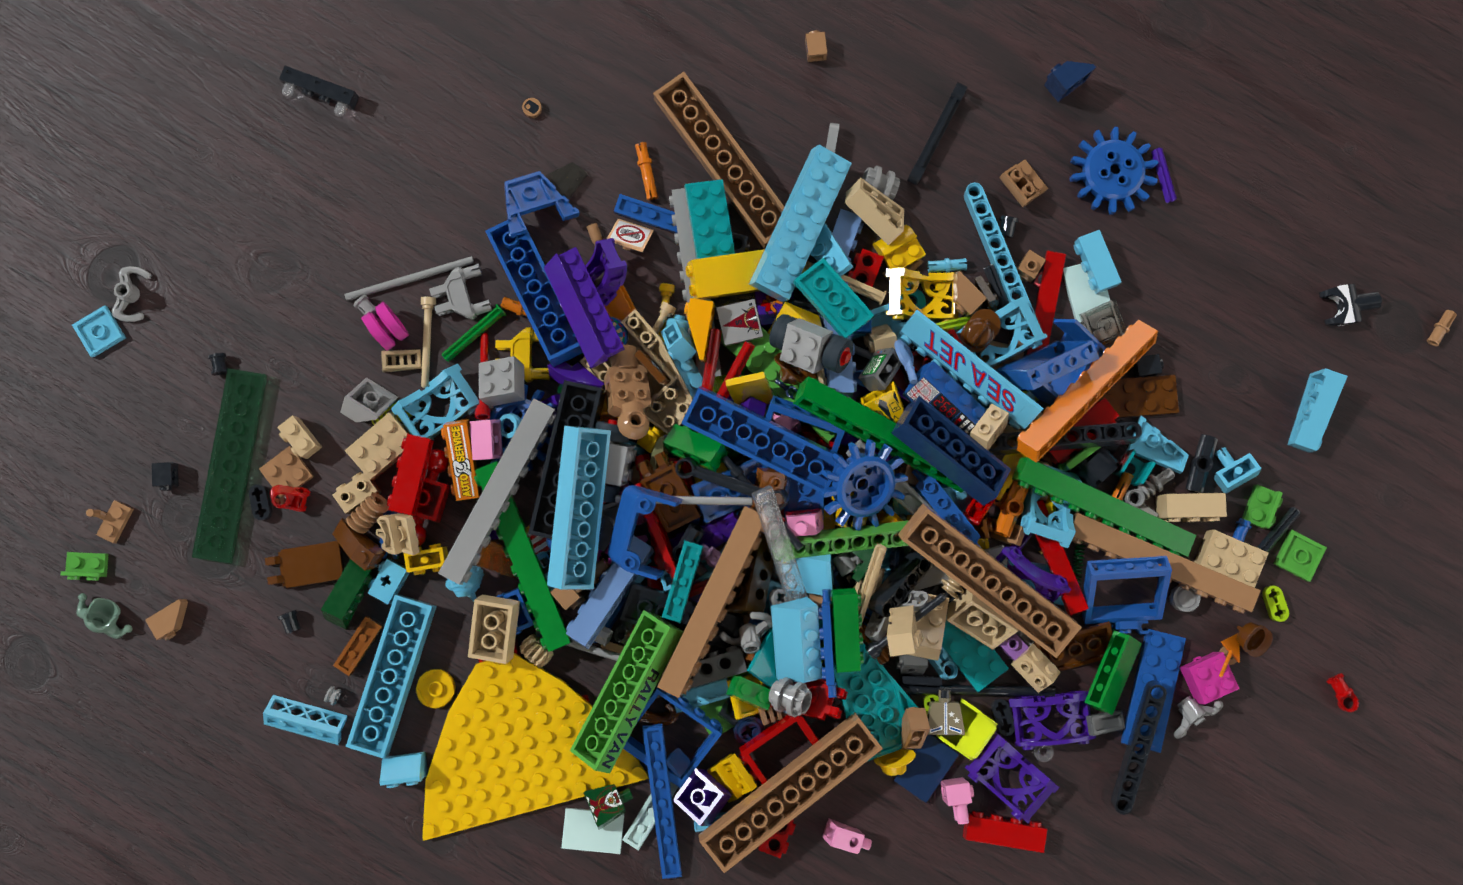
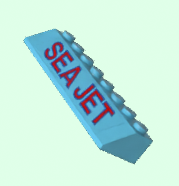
M916 310L899 332L902 341L908 345L913 344L921 356L925 357L927 355L937 365L946 370L947 374L955 381H960L963 384L962 387L967 392H974L978 395L977 399L986 406L994 404L1008 412L1009 424L1016 430L1019 428L1021 430L1025 429L1044 409L920 311Z

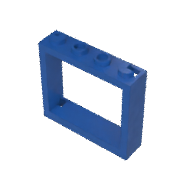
M1093 340L1055 341L995 369V371L1018 389L1034 390L1098 360L1099 356Z
M773 395L765 418L771 420L773 413L777 412L837 433L832 447V451L837 453L845 432L844 430L793 404L794 402Z
M1167 556L1087 561L1083 596L1089 609L1081 612L1084 624L1162 619L1172 573ZM1159 576L1154 603L1093 607L1097 580Z
M656 686L638 721L657 696L660 695L712 731L690 759L689 766L680 778L668 767L670 782L681 788L722 735L723 727L718 720L710 719L706 716L701 708H695L690 705L685 697L680 696L677 698ZM629 736L623 749L647 765L645 746Z

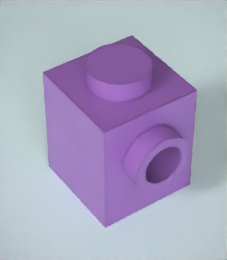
M1016 633L999 645L1004 653L1014 661L1029 648Z

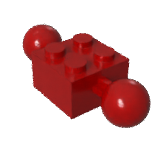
M433 449L431 451L427 468L428 472L424 480L416 516L413 517L416 524L415 531L419 540V546L425 542L427 536L426 530L423 527L425 519L435 522L441 521L451 485L437 482L439 473L444 472L449 465V458H446L445 452L440 449Z

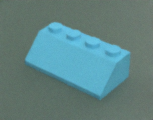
M808 597L772 605L776 678L779 680L788 677L793 679V682L802 683L821 679L822 663L818 605Z

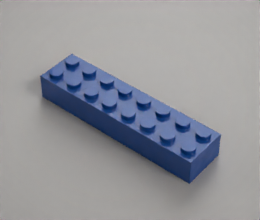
M508 220L486 230L485 232L552 367L583 353L544 270L545 264L528 230L525 234L510 238Z
M702 386L698 388L681 423L818 492L820 489L829 488L832 480H828L822 475V471L829 470L836 473L840 466L832 457L836 452Z

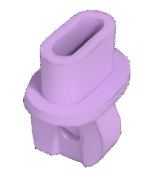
M702 543L701 545L704 548L700 559H705L709 566L715 568L721 553L714 547L709 548Z

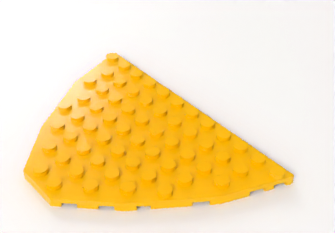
M514 653L513 659L507 664L491 661L479 662L474 666L447 714L426 777L423 841L585 796L583 792L611 784H615L617 788L649 779V775L640 764V761L624 749L610 773L593 770L570 751L593 706L559 677L553 676L543 668L535 666Z

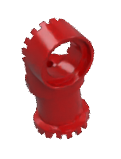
M1340 673L1337 676L1334 675L1335 678L1333 676L1329 678L1326 682L1331 684L1334 689L1339 708L1345 712L1357 710L1359 700L1352 688H1349L1343 679L1344 675ZM1348 697L1353 701V706L1349 709L1343 704L1344 700Z

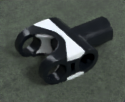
M1355 284L1341 285L1319 293L1320 298L1330 299L1337 305L1336 315L1333 318L1324 320L1326 326H1343L1362 322L1361 311L1378 309L1382 304V298L1378 292L1357 295Z

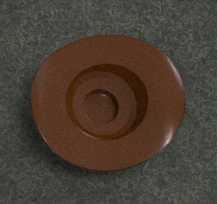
M781 352L774 357L775 362L781 368L779 373L784 383L797 385L799 382L802 383L808 376L814 379L817 377L816 373L813 374L780 360Z

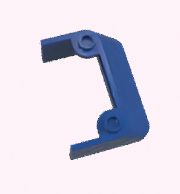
M1055 319L1053 321L1064 332L1061 341L1093 340L1099 358L1102 356L1106 347L1077 319ZM1092 362L1053 380L1051 384L1047 383L1029 391L1037 399L1053 405L1055 399L1059 395H1063L1071 383H1075L1080 374L1090 368Z
M637 485L626 487L622 492L608 548L609 558L627 572L654 580L660 578L664 574L663 570L641 564L639 555L629 551L639 513H651L656 506V502L676 507L682 503L683 499Z

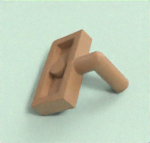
M114 500L107 513L101 510L88 509L86 515L103 520L96 534L97 536L112 543H117L134 509Z

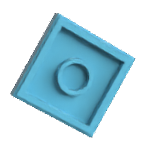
M106 305L72 325L92 358L126 339Z

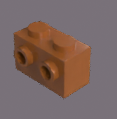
M757 467L756 486L770 491L784 489L787 484L786 475L771 468ZM776 493L772 497V501L777 506L784 503V498L781 494ZM753 498L752 506L757 510L764 511Z

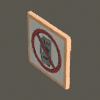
M617 219L607 239L614 238L615 244L622 245L623 249L629 251L634 249L643 252L654 230Z

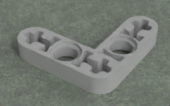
M912 590L907 596L909 600L906 603H901L899 607L914 605V611H918L932 599L924 591ZM872 612L865 629V635L872 642H878L885 636L890 624L889 617L878 619L879 614Z

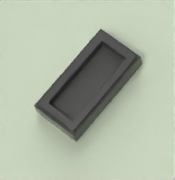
M1114 710L1113 715L1103 712L1086 716L1089 735L1095 736L1125 729L1122 710Z

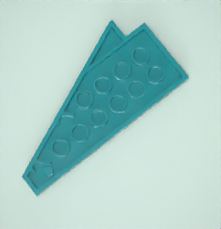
M819 620V628H823V620ZM863 643V645H860V652H863L864 664H861V671L837 673L834 667L835 682H837L836 686L848 692L846 700L840 699L846 719L853 713H856L883 748L868 760L870 761L902 749V717L906 709L917 706L877 659H873L868 654Z

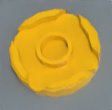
M433 669L425 672L419 678L416 694L423 705L430 708H440L447 705L453 699L456 685L453 677L448 672L442 669Z

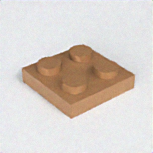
M292 446L287 447L259 468L272 487L276 485L301 487L314 477L300 457H296L291 451ZM279 494L280 498H283L285 496L283 494Z

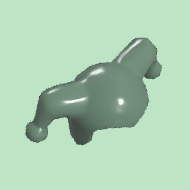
M81 593L78 596L79 603L76 614L84 620L86 627L90 631L105 633L114 639H119L132 631V626L129 624L125 625L123 629L118 628L116 622L120 615V608L115 602L105 598H96L87 607L85 604L87 595Z

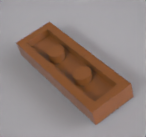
M365 616L333 666L346 675L351 676L383 626L370 617Z

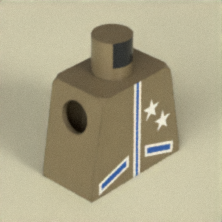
M939 690V701H930L927 718L930 730L928 735H965L960 703L958 701H951L950 690Z

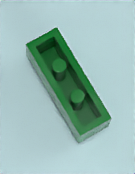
M675 424L663 441L668 453L680 458L691 457L697 462V465L715 472L723 462L722 459L728 454L723 444L701 433L694 432L687 426L682 427Z

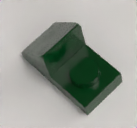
M874 549L852 551L853 554L864 561L862 564L859 563L853 571L855 574L852 578L858 583L864 582Z

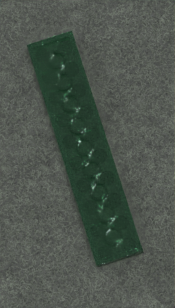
M229 368L227 370L192 558L230 564L233 562L268 375Z

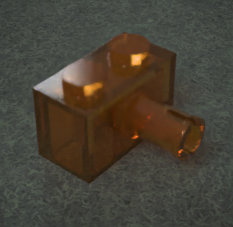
M491 541L486 548H482V556L477 566L516 578L510 567L513 563L510 558L507 559L504 550L501 548L502 544Z

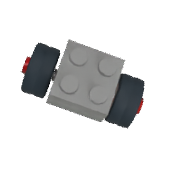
M782 314L776 319L770 332V345L782 350L780 360L813 374L824 368L841 373L847 367L853 353V342L850 339L840 335L832 337L833 331L787 314Z
M608 419V422L596 421L595 425L597 429L611 431L603 504H606V502L616 503L615 497L619 495L620 486L628 484L632 480L633 470L631 465L632 462H635L637 451L634 450L635 445L625 444L628 443L629 438L622 435L617 425L618 420Z

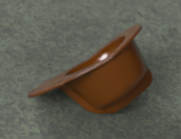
M981 309L974 313L960 333L962 344L971 352L985 350L1000 330L1001 322L999 316L990 309Z
M1252 622L1245 624L1243 627L1237 626L1239 632L1236 640L1250 656L1259 657L1269 649L1273 636L1267 628Z

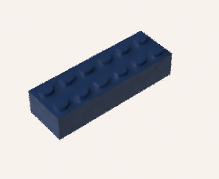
M920 396L906 406L891 432L983 506L997 498L1011 471V468Z

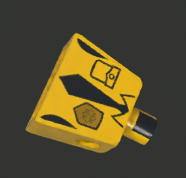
M894 381L889 383L886 390L873 391L861 397V404L863 406L869 407L872 411L884 415L895 423L898 422L904 411V406Z

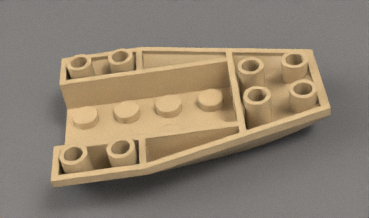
M634 309L621 322L628 331V342L626 345H633L637 348V351L641 350L647 353L671 380L666 386L659 384L647 370L651 405L644 414L647 416L648 421L668 434L675 424L681 425L693 398L671 356L668 354V350L661 337L640 313ZM585 357L580 360L581 364L590 373L604 383V376L608 368L611 367L610 357H608V361L592 369Z

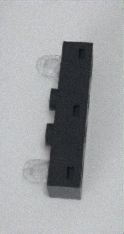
M284 66L279 78L284 84L282 89L284 97H292L296 89L302 91L301 93L307 97H318L323 103L336 104L334 113L337 117H343L347 108L354 111L359 99L356 92L288 66Z

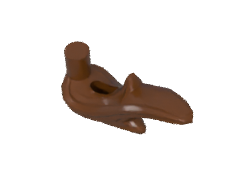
M665 701L663 706L667 711L653 713L647 710L639 721L653 723L652 725L663 724L665 726L676 722L679 713H676L672 703Z

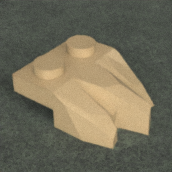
M398 513L380 516L377 519V523L381 528L376 529V535L384 542L382 544L383 550L394 555L402 552L410 555L420 553L413 516Z

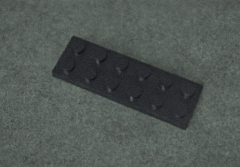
M632 581L620 620L636 625L643 610L662 617L669 593ZM688 599L681 623L664 619L684 632L698 602ZM727 612L724 620L717 624L719 630L715 638L708 642L711 645L710 648L727 652L726 648L733 645L724 642L720 637V633L724 631L730 637L736 638L743 621V616Z

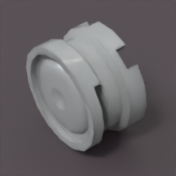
M1177 585L1171 590L1169 601L1176 610L1190 612L1199 606L1200 596L1196 595V590L1190 588L1187 591Z

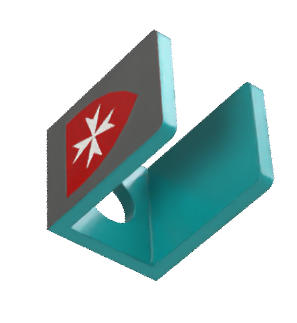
M1133 449L1123 454L1119 461L1121 465L1113 471V474L1121 477L1128 464H1133L1135 472L1132 474L1134 478L1130 484L1138 486L1144 484L1156 463L1154 461L1143 463L1133 457L1136 453Z

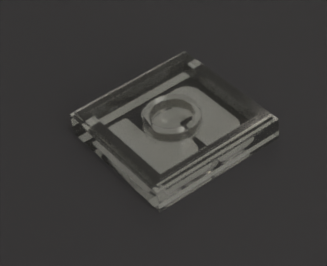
M1115 299L1079 314L1083 326L1103 345L1111 343L1118 336L1125 334L1126 327Z

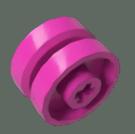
M383 301L375 307L379 318L374 313L368 312L361 319L374 339L388 351L395 346V340L391 333L400 341L408 337L409 333L395 313Z

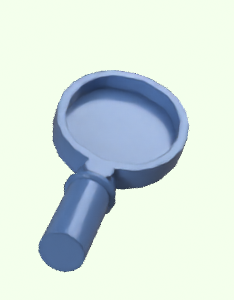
M898 339L894 343L897 356L907 371L910 384H916L918 380L915 367L913 366V354L909 346L901 339Z

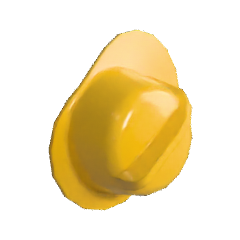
M900 749L875 758L874 762L881 767L886 775H902L906 772L907 764L916 757V753L913 750Z

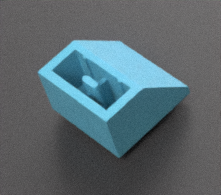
M426 752L383 758L380 786L386 785L387 788L398 787L399 784L404 782L409 786L423 781V778L428 774Z

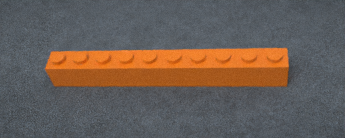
M1140 320L1134 325H1130L1126 329L1125 334L1118 336L1114 344L1110 348H1106L1102 356L1098 360L1093 361L1087 371H1083L1075 383H1071L1063 395H1059L1055 399L1051 407L1045 408L1039 419H1034L1030 427L1019 434L1017 450L1037 463L1156 343L1158 331Z

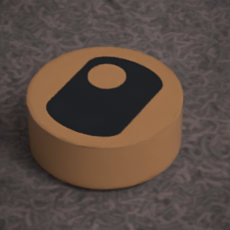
M528 98L523 102L522 109L527 117L536 118L541 114L542 106L537 99Z

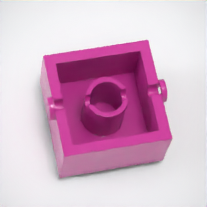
M1212 652L1203 657H1195L1192 662L1180 667L1193 699L1198 704L1210 703L1240 689L1229 664L1223 677H1219L1226 659L1223 652Z

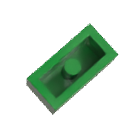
M741 676L732 677L726 695L761 710H768L771 704L769 702L770 689Z

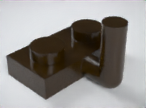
M982 276L974 278L975 287L987 298L983 302V309H990L996 312L999 309V301L997 295L992 294L989 282H985Z

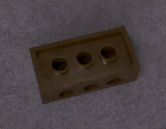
M761 533L760 538H762L758 549L752 551L751 556L754 558L747 569L744 568L742 572L745 574L744 579L738 587H735L734 591L737 593L732 603L726 605L725 609L728 610L727 612L736 615H750L751 612L764 613L775 559L770 548L771 536Z

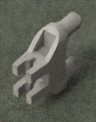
M479 264L467 268L456 267L443 285L429 289L432 297L439 298L447 295L449 302L434 306L436 314L442 316L455 312L474 320L477 315L492 311L489 299L477 304L471 303L466 287V279L482 275Z

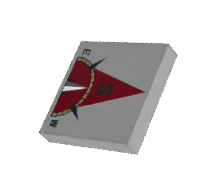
M755 299L717 308L725 346L763 338Z

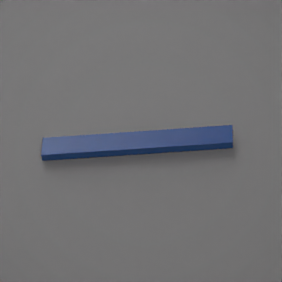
M663 724L645 725L642 729L662 879L682 877L668 766L666 765L667 754Z

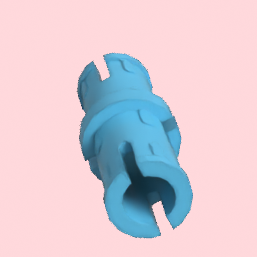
M945 258L940 261H928V273L966 271L967 264L965 263L967 260L966 258L955 260Z

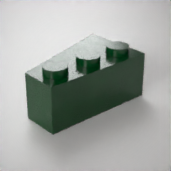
M349 560L321 608L325 620L347 630L359 603L363 599L367 586H369L374 578L372 569L365 571L354 561Z

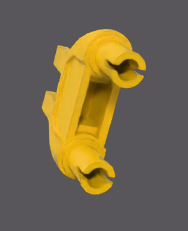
M532 327L525 328L512 340H496L495 348L497 350H510L511 357H516L524 364V380L526 382H531L533 379L550 380L548 368H533L532 344L539 342Z

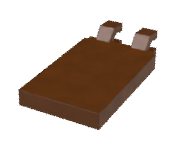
M665 451L654 456L659 466L655 470H653L648 459L637 464L643 475V479L640 480L643 488L671 496H692L684 479L679 477L675 471L676 463H673V461L669 462ZM656 504L654 508L666 533L702 516L697 504H679L676 507L667 504Z
M338 541L283 549L281 552H278V556L265 558V566L280 564L281 575L267 577L268 585L282 583V586H286V588L338 580L344 571L342 551Z

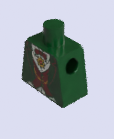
M615 784L583 792L598 830L626 812L623 803L633 799L629 788L618 792Z

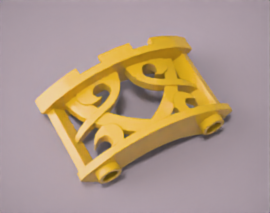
M906 268L886 269V277L890 278L889 311H886V315L891 316L892 320L896 321L909 320L915 311L918 310L931 321L944 322L959 318V312L955 308L957 305L953 302V275L955 273H928V276L920 274L919 271ZM908 282H909V283L911 284L912 288H911V290L906 291V289L909 288V286H908ZM919 283H921L924 292L934 298L922 309H919L908 296L917 290ZM931 284L935 286V290L933 291L930 290ZM952 284V296L946 295ZM942 300L952 301V313L945 314L941 312L942 307L949 308L946 303L941 302Z

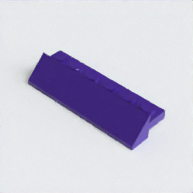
M575 247L560 255L556 253L545 265L544 270L584 356L592 369L608 361V357L625 350L578 249Z

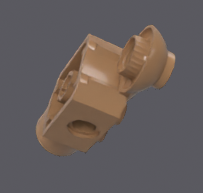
M623 345L625 350L610 356L611 367L608 368L604 376L608 414L619 417L617 425L622 435L629 439L637 440L643 438L649 431V421L644 414L651 405L648 373L643 365L638 364V359L635 357L637 348L633 345ZM631 420H635L638 425L632 424Z

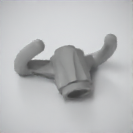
M123 267L119 271L120 283H117L114 287V295L117 297V301L112 309V315L120 321L136 322L144 319V314L142 313L135 315L123 314L127 305L136 302L140 296L139 289L132 284L129 275L134 273L146 279H151L152 277L151 273L139 267Z
M751 612L750 617L752 619L764 621L757 626L751 623L744 624L739 629L740 637L732 638L724 631L720 633V637L728 644L741 646L745 653H755L760 649V638L772 627L771 615L762 612Z
M1190 696L1185 698L1177 705L1179 712L1183 715L1181 726L1174 732V737L1176 739L1184 737L1192 724L1197 726L1205 720L1204 716L1217 714L1223 708V702L1216 701L1213 707L1199 705Z

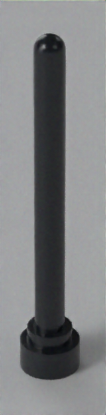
M944 593L939 594L915 613L916 622L944 602L946 595ZM887 635L878 642H870L865 646L866 651L873 659L879 657L883 651L882 648L888 645Z

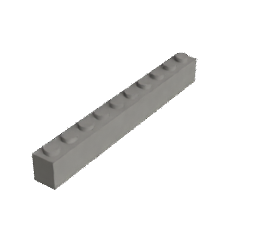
M685 188L672 190V196H669L670 207H674L675 214L672 215L673 226H677L678 232L674 236L676 245L680 246L677 258L678 263H682L683 271H680L681 283L685 282V290H682L683 299L689 303L690 298H693V296L689 292V285L691 283L690 277L686 275V266L689 261L696 259ZM713 318L712 329H715L714 318ZM689 327V328H688V333L690 334L691 339H693V336H692V333H691V330H690V327ZM696 352L693 358L695 357L696 367L703 378L705 363L701 362ZM719 353L715 378L722 377Z
M536 399L532 400L438 574L459 585L468 582L472 575V572H470L472 566L478 564L482 556L480 554L482 548H486L491 540L489 536L491 531L497 529L501 521L499 519L501 513H505L510 505L509 498L518 491L520 478L526 476L529 467H527L530 460L535 459L538 454L537 447L539 443H543L548 435L546 430L549 425L552 426L554 424L557 412L555 409Z

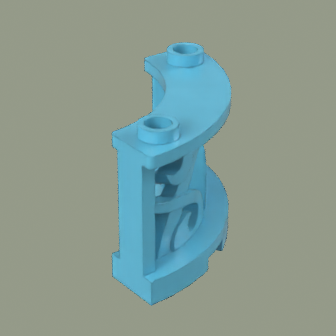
M1027 296L1016 299L995 312L999 316L1000 327L1007 330H1015L1008 348L989 345L982 351L981 358L984 355H988L989 360L986 364L991 368L1030 347L1035 349L1043 344L1042 340L1048 337L1042 332L1028 305L1030 301ZM1021 312L1026 320L1022 322ZM1008 317H1010V318H1011V322H1010V323L1015 322V324H1014V325H1006V324H1005V319L1008 318ZM1028 325L1034 337L1026 340L1025 334L1030 332L1021 330L1022 326ZM960 329L958 332H956V334H957V336L959 337V339H960V333H961L962 329ZM1019 341L1023 343L1022 346L1016 348ZM995 353H996V354H1002V355H1003V356H1001V357L995 359Z
M459 364L444 369L428 383L429 387L427 386L423 391H420V389L399 400L392 407L391 410L394 415H398L410 434L434 440V437L441 434V428H443L446 422L459 421L468 414L472 415L475 413L479 400L460 373L462 369ZM445 387V392L450 391V393L445 395L441 394V388ZM461 392L469 403L464 407L461 405V402L465 399L462 397L457 398V394ZM434 394L443 399L450 398V407L446 417L427 415L432 406L430 395ZM424 401L426 402V407L422 412H420V410H422L423 407H420L419 403ZM405 410L411 415L415 416V418L412 421L406 414ZM419 420H424L420 424V429L424 426L429 428L428 432L424 435H420L414 426ZM435 423L442 424L437 428L435 427Z
M1050 467L1058 472H1061L1071 478H1074L1082 482L1079 476L1075 473H1069L1060 469ZM1029 488L1023 503L1024 509L1021 519L1024 533L1029 535L1031 532L1059 541L1062 547L1068 548L1076 533L1073 514H1070V509H1068L1069 505L1065 503L1060 505L1053 502L1058 511L1046 517L1036 502L1042 496L1035 494V490Z

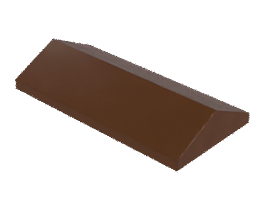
M1108 621L1080 629L1057 658L1036 642H1034V645L1059 671H1064L1102 660L1112 637L1111 624Z

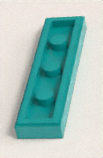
M684 540L662 618L679 623L682 622L704 546Z

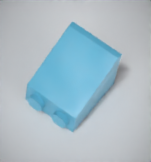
M832 554L780 560V563L784 564L785 570H782V582L786 581V589L823 596L822 589H830L831 597L834 583Z

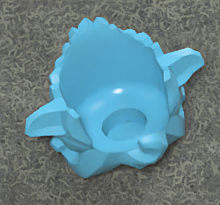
M472 566L470 570L472 575L467 583L464 582L463 585H459L447 579L446 587L453 591L457 597H469L474 602V599H476L475 592L480 588L481 580L484 576L483 569L477 566Z

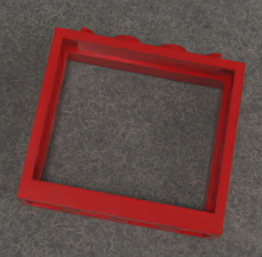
M787 714L783 719L777 721L739 748L741 752L739 757L744 765L749 764L752 769L750 773L755 781L760 780L763 785L768 780L750 756V753L793 723H798L812 745L819 741L802 715L792 717Z

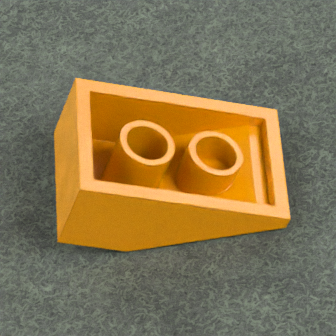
M690 298L689 303L686 302L684 314L687 316L699 359L705 363L715 304L713 301Z

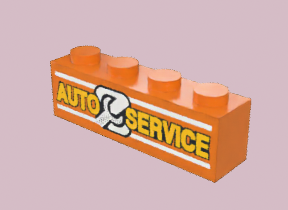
M469 419L446 422L443 428H441L442 439H446L447 445L444 448L445 457L449 458L450 462L448 475L453 480L451 492L456 497V501L479 498L482 494L481 486L478 487L474 476H476L475 470L478 468L476 460H472Z

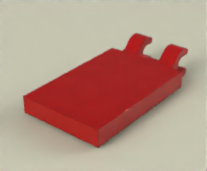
M821 678L806 682L807 688L812 693V700L809 709L802 715L824 721L826 715L840 719L842 711H840V708L832 706L834 698L828 697L826 679ZM836 687V698L846 700L848 692L843 688Z

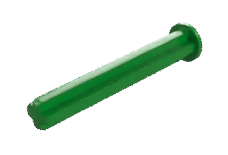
M496 304V308L442 353V357L450 362L503 315L507 316L506 313Z

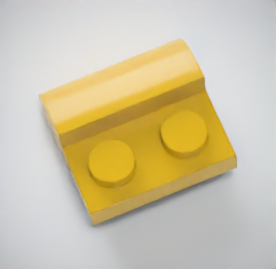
M907 224L904 225V231L891 244L887 245L882 239L873 243L877 253L884 256L883 260L889 269L906 268L926 255L916 239L917 235Z
M735 753L727 755L707 770L712 777L732 794L728 803L737 800L757 787L754 778L747 772L743 762Z

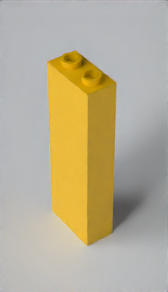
M764 250L689 261L686 266V275L690 277V295L694 299L705 300L760 291L749 285Z

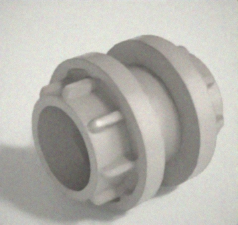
M875 166L874 169L871 167L867 168L862 179L891 200L895 198L900 185V180L895 177V172L889 170L885 175L882 173V167Z
M788 677L776 680L769 692V702L774 710L778 712L786 710L787 714L792 717L805 714L812 700V693L805 683L797 682L794 685L793 679Z

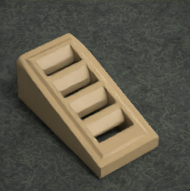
M420 349L381 351L382 372L422 369ZM407 355L408 365H404L403 356ZM411 355H415V364L411 362ZM396 356H399L400 365H396ZM388 357H391L392 365L388 366Z

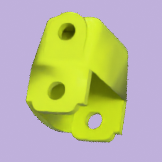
M961 698L960 708L965 735H936V737L973 761L980 755L996 731L998 724Z

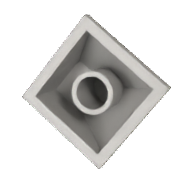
M366 377L344 397L340 413L355 422L376 420L398 400V397Z

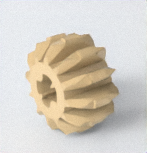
M531 634L522 642L520 650L529 662H532L535 666L542 667L551 660L554 654L553 651L548 652L547 649H543L539 636Z

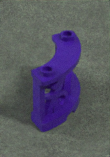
M614 238L596 241L594 253L585 265L593 282L604 272L602 281L596 289L603 304L606 306L617 296L616 292L620 285L623 286L627 273V264L625 261L620 260L615 249Z
M1015 546L1004 547L1002 552L995 558L1001 563L1007 557L1014 564L1012 566L1007 561V568L1021 579L1032 580L1035 590L1052 603L1063 593L1071 591L1064 577L1038 568L1026 559Z
M1071 691L1055 694V696L1045 697L1044 695L1019 696L1009 699L1010 707L1013 709L1016 736L1015 746H1022L1023 750L1035 749L1034 746L1076 742L1078 744H1089V740L1096 738V735H1089L1086 716L1091 715L1090 706L1084 703L1089 691ZM1065 704L1069 705L1068 711H1071V714L1063 711ZM1051 705H1055L1061 715L1069 718L1057 733L1050 731L1039 722L1049 715ZM1021 707H1022V709H1023V711H1024L1026 717L1028 718V719L1023 720V721H1022ZM1042 707L1044 709L1043 714L1035 717V715L1040 714L1037 712V708ZM1076 718L1081 719V725L1075 722ZM1032 723L1033 726L1027 729V733L1033 731L1035 735L1033 738L1026 739L1024 738L1023 725ZM1082 727V733H1076V728ZM1068 732L1072 735L1064 737ZM1042 734L1049 737L1048 739H1041Z
M994 732L991 737L992 740L982 750L980 755L970 766L966 765L965 768L970 772L968 776L976 783L978 781L983 783L1013 810L1011 814L1019 821L1024 819L1029 823L1034 813L1052 792L1055 794L1059 787L1024 758L1006 740ZM996 751L994 758H990L992 754ZM1007 756L1011 759L1009 764L1000 763V759L1005 762L1004 759ZM987 760L992 762V767L988 765L983 767L988 770L987 774L982 775L978 772ZM1021 764L1019 781L1022 788L1002 787L999 779V767L1011 769ZM1026 774L1031 775V780L1027 781L1030 784L1029 786L1025 784L1023 779ZM992 778L994 787L991 786L986 780ZM1045 787L1041 791V793L1035 798L1033 792H1036ZM1028 794L1033 802L1023 811L1019 808L1018 801L1023 800L1027 804V799L1024 795ZM1003 795L1013 796L1012 803L1008 801Z

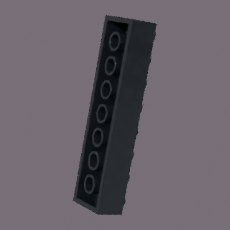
M564 380L528 534L552 539L564 426L595 428L596 421H600L606 395L604 389Z

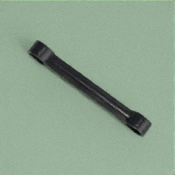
M957 82L907 181L918 185L968 88L967 86Z
M685 457L675 465V471L681 478L694 476L767 502L772 510L779 511L789 503V495L783 489L770 491L698 466L697 462L691 457ZM687 461L692 466V472L685 474L681 469V465ZM779 493L783 496L784 503L776 506L772 501V497Z

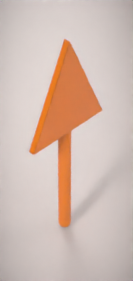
M1238 633L1221 641L1229 652L1219 677H1223L1231 656L1240 663V647L1236 640Z

